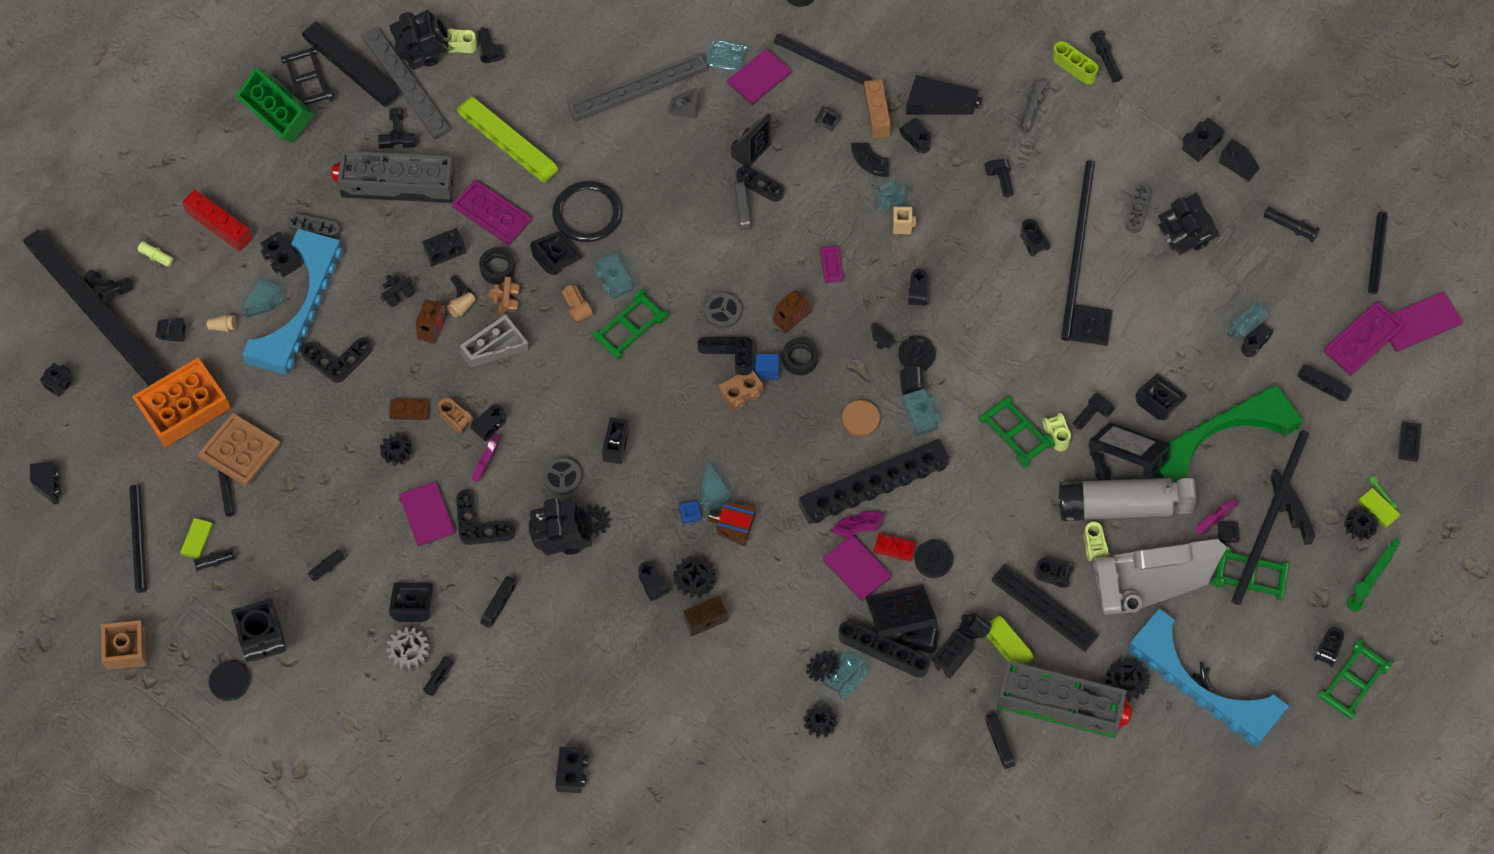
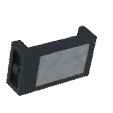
M1112 422L1092 437L1088 444L1090 456L1094 457L1099 451H1103L1144 467L1143 476L1149 479L1170 460L1171 444Z

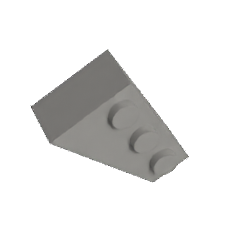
M506 314L460 345V354L471 368L528 351V342Z

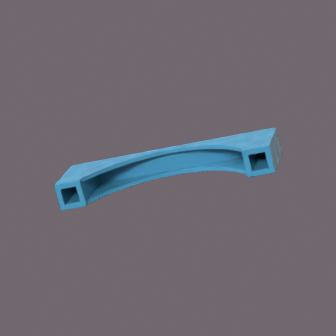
M301 229L297 230L291 245L294 252L304 261L309 272V290L306 300L300 311L289 323L265 337L255 340L249 339L242 353L245 364L288 375L289 370H292L294 367L296 354H299L301 351L302 340L308 335L309 324L315 319L316 308L321 305L323 292L329 287V278L331 274L335 273L336 262L343 254L340 240Z
M1159 608L1130 642L1128 650L1132 656L1143 660L1149 669L1160 673L1166 682L1177 686L1183 695H1189L1199 707L1210 711L1216 720H1221L1227 724L1228 729L1240 734L1246 743L1258 747L1284 716L1289 706L1274 694L1269 698L1260 700H1233L1213 694L1197 684L1185 671L1176 654L1172 635L1175 620Z

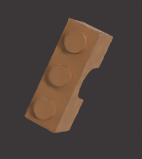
M882 80L865 81L863 94L866 109L868 108L871 137L872 139L890 137L891 125Z

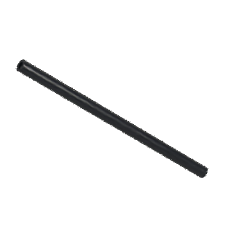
M1300 430L1231 600L1236 605H1241L1309 437L1307 431Z

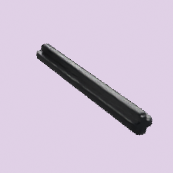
M1378 212L1368 285V293L1377 294L1379 291L1388 218L1386 212Z

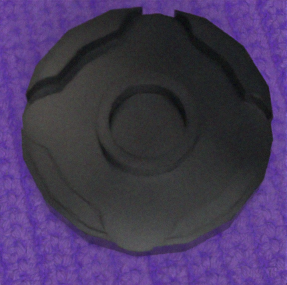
M922 336L909 337V339L901 343L898 349V359L904 368L916 366L921 367L925 371L935 361V347H933L930 340Z
M929 540L918 546L915 551L914 563L916 569L922 575L928 578H939L950 571L953 565V554L947 544L939 540Z
M225 662L213 669L209 676V687L217 699L222 701L237 700L246 693L249 687V676L242 665L235 662Z

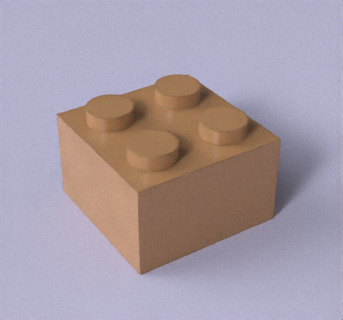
M141 620L101 624V662L106 670L147 666L146 628Z

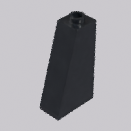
M915 75L906 104V114L973 115L975 108H979L981 98L978 97L979 90Z

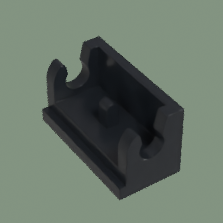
M955 630L932 658L935 668L938 671L942 669L945 676L951 679L973 652L972 639Z

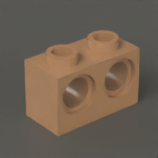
M752 370V373L749 375H736L718 385L719 395L730 411L740 409L751 399L759 398L763 393V384ZM748 384L754 385L751 388L746 387ZM730 394H737L738 396L731 397Z

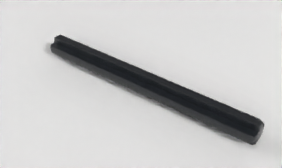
M777 34L774 39L775 44L864 85L865 81H871L870 76L781 34Z
M131 485L129 490L135 590L137 593H144L147 588L141 488L139 485Z

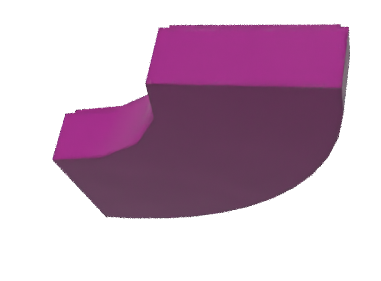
M495 433L489 440L481 459L477 463L472 480L478 482L488 468L491 457L494 456L502 438L501 435Z
M1235 498L1225 502L1216 513L1208 515L1195 528V531L1199 535L1208 533L1218 522L1228 517L1239 505V502Z
M860 512L859 515L847 516L834 526L833 533L851 539L861 531L870 530L877 532L884 520V514L879 512Z

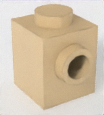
M894 207L893 234H911L912 227L916 225V216H912V207Z

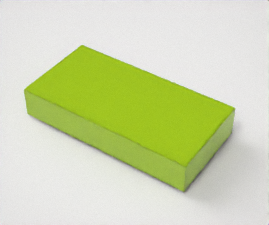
M1373 488L1358 500V503L1366 511L1370 510L1371 515H1376V520L1385 529L1400 517V514Z
M193 519L181 549V555L195 559L201 558L213 528L212 522Z

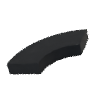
M851 143L852 155L862 169L876 176L889 177L888 158L876 155L871 150L869 143Z

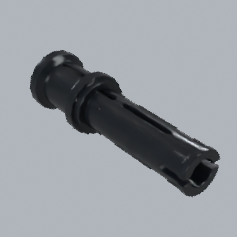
M1096 31L1090 36V40L1096 47V53L1101 56L1113 83L1118 82L1123 77L1110 52L1111 45L1107 43L1104 31Z
M1271 207L1266 209L1263 216L1294 231L1296 236L1301 235L1309 239L1311 243L1315 241L1320 231L1319 227L1314 228L1306 224L1304 220H1295Z

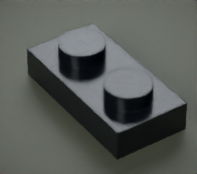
M1402 421L1398 459L1418 461L1422 424Z

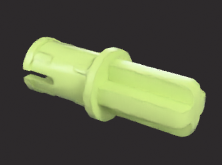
M145 241L139 244L138 252L150 257L152 261L156 260L165 266L172 265L173 257L162 252L160 248H155Z

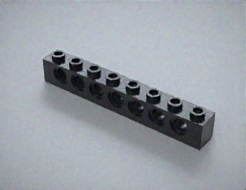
M937 439L799 497V506L808 524L819 523L825 517L830 515L836 516L844 509L855 508L863 501L874 500L882 493L888 494L901 485L907 486L913 480L923 479L934 471L940 472L944 470L949 464V456L940 439ZM924 459H929V460H931L932 462H930V463H925L923 460H924ZM911 466V467H913L914 469H913V470H907L906 467ZM889 474H895V475H897V476L894 477V478H892V477H889L888 475H889ZM872 481H877V482H879V484H878V485H873V484H871V482H872ZM859 488V489H861L862 491H861V492H855V491H853V489ZM843 496L844 499L838 500L835 497ZM825 503L827 506L820 507L818 504Z

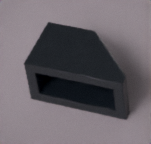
M1233 139L1221 152L1219 163L1248 182L1260 169L1249 150Z

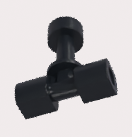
M401 108L390 109L389 119L393 121V130L389 134L378 135L379 149L392 148V145L402 144L403 148L416 147L415 133L404 134L400 130V121L404 119V111Z
M91 269L84 278L85 282L91 286L99 285L102 287L97 290V299L103 303L115 298L116 293L125 294L133 290V281L127 277L116 282L111 279L105 281L101 278L99 272Z

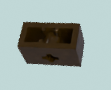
M720 596L683 611L684 621L691 636L728 621V613Z

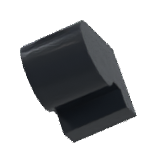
M175 318V321L168 319L159 320L156 337L160 340L184 342L186 325L183 318Z

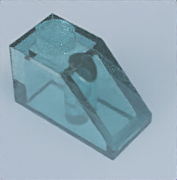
M259 278L241 307L244 317L249 318L274 310L275 306L280 304L282 300L280 286Z
M708 464L705 469L700 489L701 498L699 500L704 508H708L709 511H715L724 506L725 503L731 502V495L712 466Z

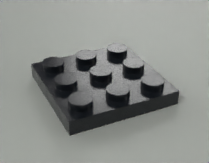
M923 584L866 597V604L879 638L938 625L936 615Z

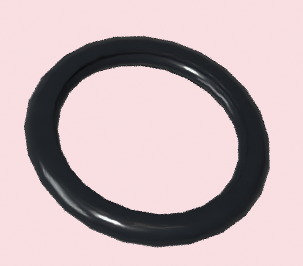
M583 181L568 186L559 194L553 205L552 215L556 227L566 237L579 242H594L607 237L615 230L622 217V206L616 193L609 187L594 181ZM582 190H595L604 194L610 200L613 208V215L608 225L602 230L590 234H582L571 230L564 223L561 214L562 206L570 195Z

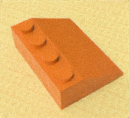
M199 357L132 396L164 448L231 409L226 396Z

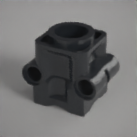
M425 10L417 15L405 12L399 16V21L389 25L391 34L395 39L396 55L400 59L406 60L409 67L413 70L423 65L427 67L435 66L439 62L438 56L450 51L448 44L450 39L447 28L438 15H434L430 10Z
M1197 192L1187 198L1182 197L1175 200L1171 204V209L1158 215L1161 221L1158 226L1171 250L1176 249L1179 255L1191 249L1196 251L1203 249L1209 244V241L1220 236L1212 217L1205 210Z
M570 497L563 500L548 499L544 502V507L530 511L529 533L534 546L545 555L549 556L560 552L566 555H573L579 553L580 549L592 546L591 536L588 532V510L583 506H579L575 498Z
M271 598L231 610L246 662L257 661L286 651L280 622ZM265 630L263 633L255 635L256 633Z

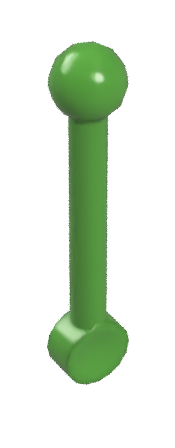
M1375 476L1370 477V484L1375 485L1387 502L1396 509L1397 503L1393 502L1377 483L1378 479Z

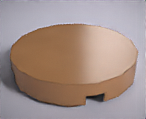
M857 400L849 403L843 410L842 424L851 435L866 437L877 430L880 423V414L872 403Z

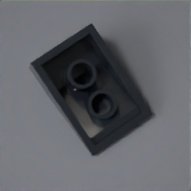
M769 113L756 121L750 128H746L742 137L739 140H735L731 145V157L744 166L750 168L771 145V115Z

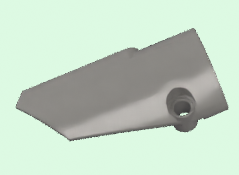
M1218 539L1093 558L1103 616L1137 612L1141 608L1208 585L1227 547ZM1128 599H1136L1137 604L1134 608H1128Z

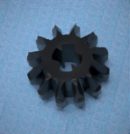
M397 433L393 437L392 434H389V439L383 438L384 444L380 445V454L382 458H385L387 464L392 462L396 466L397 462L403 465L404 459L409 461V455L413 453V450L411 448L412 443L406 435L401 437Z
M1363 507L1359 511L1354 508L1351 514H1347L1346 521L1344 522V527L1347 528L1346 534L1352 533V539L1358 537L1359 541H1362L1363 538L1369 540L1371 535H1375L1377 532L1378 522L1375 521L1376 515H1370V510L1364 512Z
M822 704L821 708L813 705V710L807 709V715L804 716L803 721L806 722L804 728L809 729V735L816 733V738L818 739L820 734L827 738L828 732L834 733L833 727H836L838 722L835 720L837 715L832 713L831 707L825 709V705Z

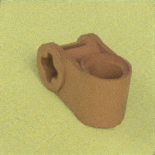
M444 398L438 403L440 418L456 433L461 434L463 432L462 429L474 421L473 417L452 399ZM445 408H451L448 412L443 411Z

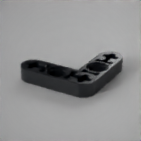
M702 337L698 339V351L700 353L735 354V372L743 376L752 373V339L748 337Z
M367 338L356 340L337 360L312 342H307L301 347V354L304 360L334 383L344 381L372 352L371 342ZM366 345L367 349L362 348L360 350V346L364 347ZM307 350H309V351L313 350L314 355H312L311 353H308V354H307L306 351H307ZM348 357L355 358L352 364H347L345 360ZM321 359L329 361L326 366H320L318 363ZM335 371H336V372H339V371H340L341 374H340V375L336 374V375L334 376V373H333V372H335Z
M462 490L457 494L458 529L460 540L463 544L473 545L509 541L515 537V525L510 521L476 524L475 500L472 492ZM465 496H467L468 507L464 508L463 499ZM465 513L472 515L469 521H463L461 517ZM507 527L510 530L509 534H505L504 532L505 528ZM495 528H498V530H499V531H498V532H499V535H498V536H497V533H496V529H495ZM485 529H491L493 534L490 537H485L482 535V532ZM476 530H479V538H477ZM466 532H470V538H466Z

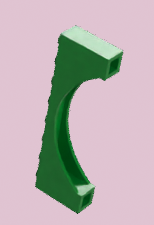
M1277 385L1272 388L1267 387L1259 395L1247 398L1244 403L1233 405L1226 413H1219L1213 417V420L1209 422L1204 421L1192 431L1187 430L1179 438L1167 441L1166 443L1171 444L1170 460L1155 476L1157 478L1169 477L1172 483L1188 478L1189 462L1196 449L1208 437L1221 430L1239 426H1252L1272 430L1286 437L1299 430L1303 420Z

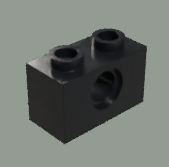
M1207 118L1204 122H1199L1192 133L1189 132L1185 135L1182 150L1199 162L1222 141L1225 130Z
M610 417L602 449L603 461L622 464L630 432L629 420Z

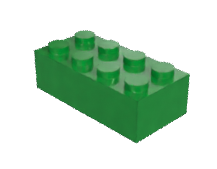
M255 67L235 95L278 136L290 142H294L314 115L306 105L267 70Z

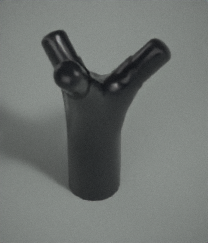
M456 275L450 278L457 290V298L461 296V293H471V290L466 288Z
M1200 662V675L1193 673L1192 676L1202 683L1204 689L1212 693L1209 682L1210 668L1207 667L1205 670L1204 663Z

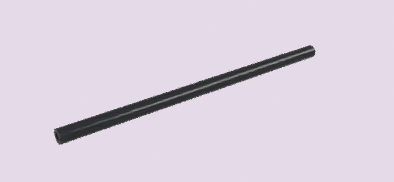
M1091 160L1085 163L1061 339L1064 341H1069L1071 337L1095 162Z

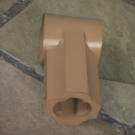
M569 285L561 291L575 323L593 316L588 302L584 301L576 285Z

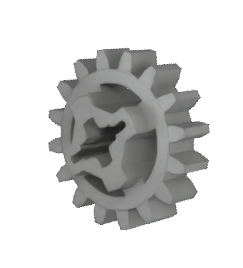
M405 627L403 633L397 630V636L391 635L393 641H387L389 648L386 649V652L389 655V661H393L394 667L400 665L401 670L408 667L409 671H411L414 665L417 669L419 668V662L425 664L424 657H429V652L426 650H429L430 646L427 644V637H423L422 631L416 634L415 628L409 632L407 627ZM416 640L421 644V647L416 645ZM395 651H397V653L400 654V656H401L400 658L397 657V655L395 654Z

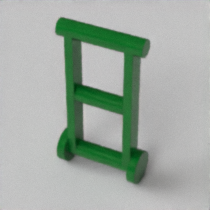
M644 289L639 290L633 297L634 302L601 331L596 330L592 333V336L617 360L622 358L623 351L656 322L662 324L670 315L667 310L662 312L646 297L647 292ZM643 303L655 316L638 329L626 316ZM621 322L633 335L616 349L604 336Z
M1007 396L978 417L981 423L986 422L1017 454L1016 459L1023 468H1027L1029 466L1028 461L1047 447L1050 449L1054 448L1055 442L1048 434L1042 436L1011 404L1012 399ZM1005 407L1020 421V423L1006 433L991 419V417ZM1024 428H1027L1040 442V444L1026 454L1011 440L1012 437Z
M1399 539L1392 540L1364 582L1356 584L1354 588L1356 595L1351 596L1347 602L1350 610L1358 612L1363 608V599L1369 596L1372 586L1392 560L1400 545Z
M1227 547L1217 565L1216 575L1214 578H1211L1210 584L1217 588H1223L1226 584L1237 587L1240 580L1223 577L1226 559L1247 563L1249 557L1232 553V549ZM1259 559L1247 589L1276 596V600L1283 601L1290 564L1288 562L1277 564ZM1257 566L1280 571L1277 589L1254 584Z
M1361 638L1352 649L1354 655L1326 692L1322 690L1318 695L1320 699L1350 720L1356 715L1353 712L1379 675L1381 673L1386 674L1394 663L1393 660L1387 662L1363 645L1364 640ZM1360 653L1380 666L1368 684L1347 671ZM1342 677L1362 690L1350 708H1347L1330 696V693Z

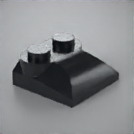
M562 231L534 240L530 245L533 258L546 273L551 275L558 274L561 268L582 258V255Z
M1158 373L1138 389L1135 394L1137 404L1158 420H1167L1170 414L1187 398L1186 394Z
M394 583L389 607V615L392 619L398 622L427 621L431 617L433 584Z

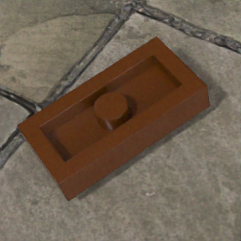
M391 399L389 417L390 419L428 420L430 402L423 399Z

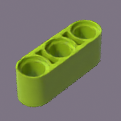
M1059 41L1055 43L1052 55L1053 61L1083 83L1093 84L1097 78L1098 65L1067 42Z
M1000 615L989 621L992 627L987 638L1007 661L1027 665L1034 659L1028 647Z

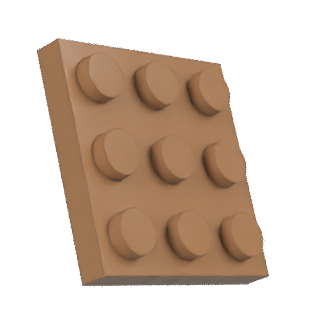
M232 413L198 453V458L247 487L279 448L280 441Z

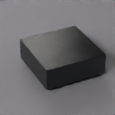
M1218 522L1219 541L1222 543H1239L1238 522Z

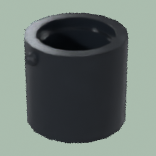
M907 367L899 372L901 391L904 397L916 398L926 393L924 370L921 367Z

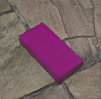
M839 247L820 248L825 283L843 281Z

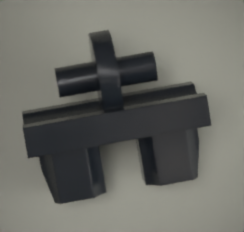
M390 275L385 276L387 282L382 286L384 289L391 288L383 292L380 299L382 302L386 301L393 308L400 303L396 296L400 291L406 299L414 295L415 291L411 285L412 279L410 276L398 284L396 283L401 280L398 275L394 278Z

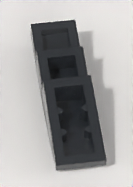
M1273 469L1270 476L1274 494L1282 477V474L1277 469ZM1289 484L1279 512L1287 511L1292 529L1300 528L1304 545L1312 544L1315 533L1310 519L1300 499Z

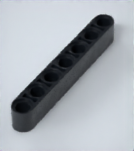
M317 21L302 32L303 38L312 47H315L318 52L382 106H388L399 96V92L390 82Z

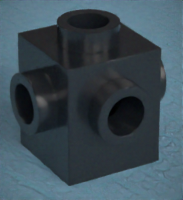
M53 363L51 367L45 370L40 382L46 390L60 397L71 386L73 379L70 375L71 371L66 366H59Z

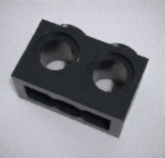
M457 228L422 241L424 252L431 267L466 253L464 242Z
M280 232L275 233L260 243L262 256L266 261L270 260V266L276 274L279 272L284 278L301 267L298 255Z
M559 748L555 784L557 792L581 793L582 787L586 786V775H583L584 767L587 768L588 755H585L584 748ZM573 757L579 759L578 762L574 764L568 762L569 759ZM569 777L576 778V781L573 783L566 782Z

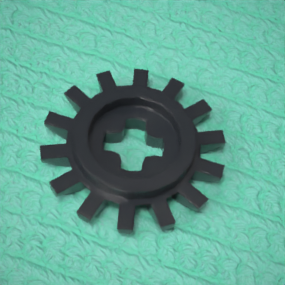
M595 504V509L588 505L589 520L592 517L599 520L594 526H592L591 522H588V531L590 536L595 532L596 537H598L599 530L605 533L606 531L603 527H610L606 523L610 522L611 518H606L609 512L603 513L604 507L598 510L597 504Z
M822 652L820 656L816 654L814 660L811 658L809 661L812 663L806 666L810 669L806 671L807 674H811L808 676L810 679L814 678V681L817 682L821 677V682H824L825 676L830 680V673L832 675L837 674L834 670L840 669V665H838L840 659L836 660L837 655L832 657V652H829L828 655ZM822 664H826V666H828L825 668L824 671H821L820 667H822Z

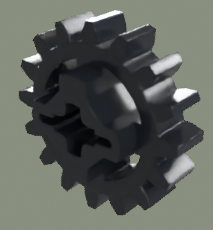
M698 555L695 560L689 556V561L686 562V560L682 559V565H676L677 571L673 572L674 577H676L674 578V584H678V591L683 589L684 596L690 593V598H693L694 594L701 598L702 592L707 595L708 588L713 589V583L716 582V577L714 576L716 571L712 569V563L706 564V558L701 561ZM695 572H697V576L693 582V577L695 575Z
M1125 657L1124 662L1117 659L1116 665H1110L1111 670H1107L1106 675L1108 677L1105 682L1110 684L1109 686L1130 690L1126 692L1129 702L1133 696L1138 700L1139 693L1141 695L1145 694V689L1149 687L1147 681H1149L1150 676L1145 675L1148 669L1141 668L1142 662L1135 664L1134 658L1131 662H1128L1127 657ZM1137 675H1139V676H1140V679H1141V683H1139V682H1140V680H1139V679H1137Z

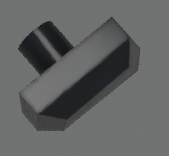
M872 323L871 332L873 340L877 342L876 347L881 350L884 347L890 349L895 340L894 337L880 325Z

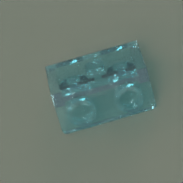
M712 39L707 51L706 64L739 71L742 68L747 46Z
M897 181L876 187L874 200L876 210H886L892 205L894 207H902L905 196L903 187L899 186Z
M1256 302L1230 324L1227 336L1232 340L1237 336L1245 338L1264 322L1270 314Z
M847 651L840 657V663L838 664L840 669L834 670L837 674L832 675L830 673L831 679L829 680L825 676V680L822 682L823 685L836 691L843 700L853 692L869 673L864 661Z

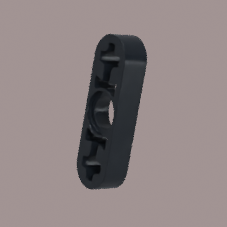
M742 166L737 170V182L744 181L745 187L773 202L783 199L784 188L781 184L747 166ZM741 174H742V175L748 174V177L745 176L744 178H742V177H741ZM757 181H763L765 185L763 187H757L755 183Z
M1303 365L1297 374L1302 381L1340 401H1347L1352 393L1347 385L1311 366Z
M510 576L505 577L483 613L480 621L481 625L487 628H491L516 588V579Z
M997 714L985 715L986 725L1003 768L1015 767L1013 754Z

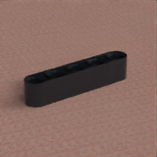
M851 621L841 623L838 635L841 643L914 677L922 678L928 673L929 659L925 655L886 637L879 638L877 633ZM849 630L852 634L847 636L843 632ZM866 638L870 640V643L864 644L861 640ZM886 647L888 648V651L881 652L879 648ZM904 655L906 659L899 660L897 656ZM917 663H921V664H923L925 667L922 668V669H919V668L915 667V665H916Z

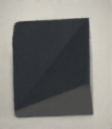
M822 106L814 122L833 131L841 115Z

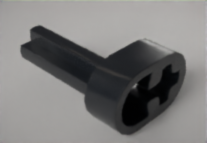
M481 27V30H478L481 62L492 63L501 61L505 57L503 46L499 44L491 45L488 28Z
M998 159L986 162L984 164L986 175L999 176L1003 197L1009 198L1013 196L1014 193L1009 175L1011 171L1009 160Z
M1094 393L1088 400L1089 404L1072 424L1076 429L1082 430L1096 412L1109 417L1115 410V407L1104 397Z

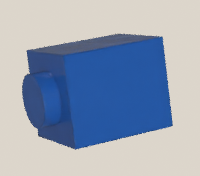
M756 354V361H752V370L756 372L759 379L778 380L779 354Z

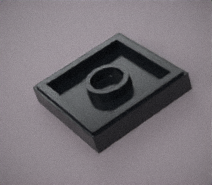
M1075 305L1070 341L1108 346L1113 310Z

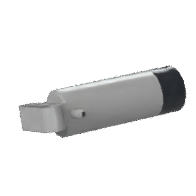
M1169 477L1059 483L1061 521L1170 517L1174 511L1178 514L1194 512L1196 503L1195 479L1183 478L1176 483H1172Z

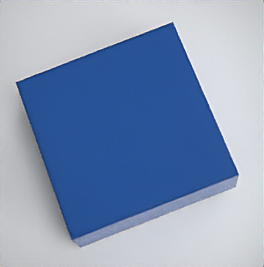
M698 500L679 504L682 524L702 521Z

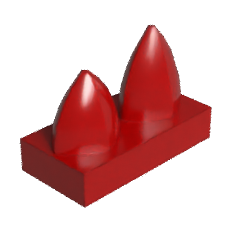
M878 532L873 553L912 562L916 541Z

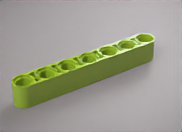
M469 96L457 107L458 113L467 122L541 182L546 183L558 172V167L552 160L474 97Z

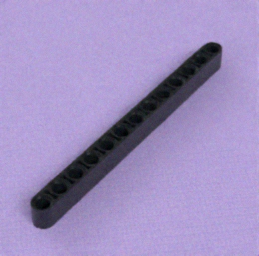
M39 229L23 239L24 244L148 386L167 376L164 370L111 310L97 299L96 293Z

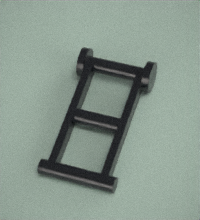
M315 47L281 57L282 63L287 64L297 98L304 105L328 98L330 102L333 101L330 88H325L314 56V54H317ZM311 56L315 71L294 76L290 62ZM318 77L323 93L302 99L297 83Z

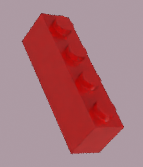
M194 189L182 201L188 215L239 252L253 240L248 227Z

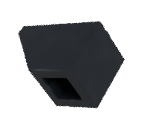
M53 461L30 464V482L34 489L54 505L58 504V497H61V488L58 485V479H61L60 469L55 466Z

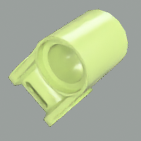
M447 29L450 39L448 42L449 53H473L477 50L478 43L476 35L472 30Z
M1060 412L1057 413V416L1048 419L1046 417L1042 418L1045 432L1055 442L1054 449L1057 451L1067 450L1070 444L1071 433L1066 425L1063 414Z
M1097 522L1088 523L1083 534L1088 562L1096 557L1109 556L1102 526ZM1095 531L1097 535L1092 536L1088 532Z

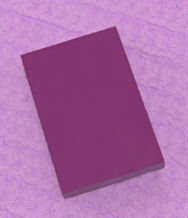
M765 49L727 80V84L753 105L791 74V70L769 50Z
M436 481L399 494L418 547L455 534Z
M854 536L851 539L847 538L823 558L824 563L861 602L891 579L889 572Z

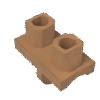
M505 276L504 282L500 286L494 285V289L488 291V297L493 299L494 304H497L499 300V315H504L506 311L515 312L518 307V300L509 299V295L517 296L519 292V284L510 282L511 277Z

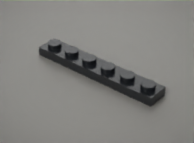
M1003 565L993 576L991 581L1084 652L1098 638L1096 633L1006 565Z

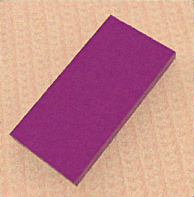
M476 179L452 204L453 209L508 246L533 221L531 216Z
M1442 292L1391 313L1405 325V328L1390 343L1394 350L1398 352L1462 325L1463 320L1445 292Z
M1376 301L1325 347L1323 352L1346 373L1352 376L1405 328V325Z

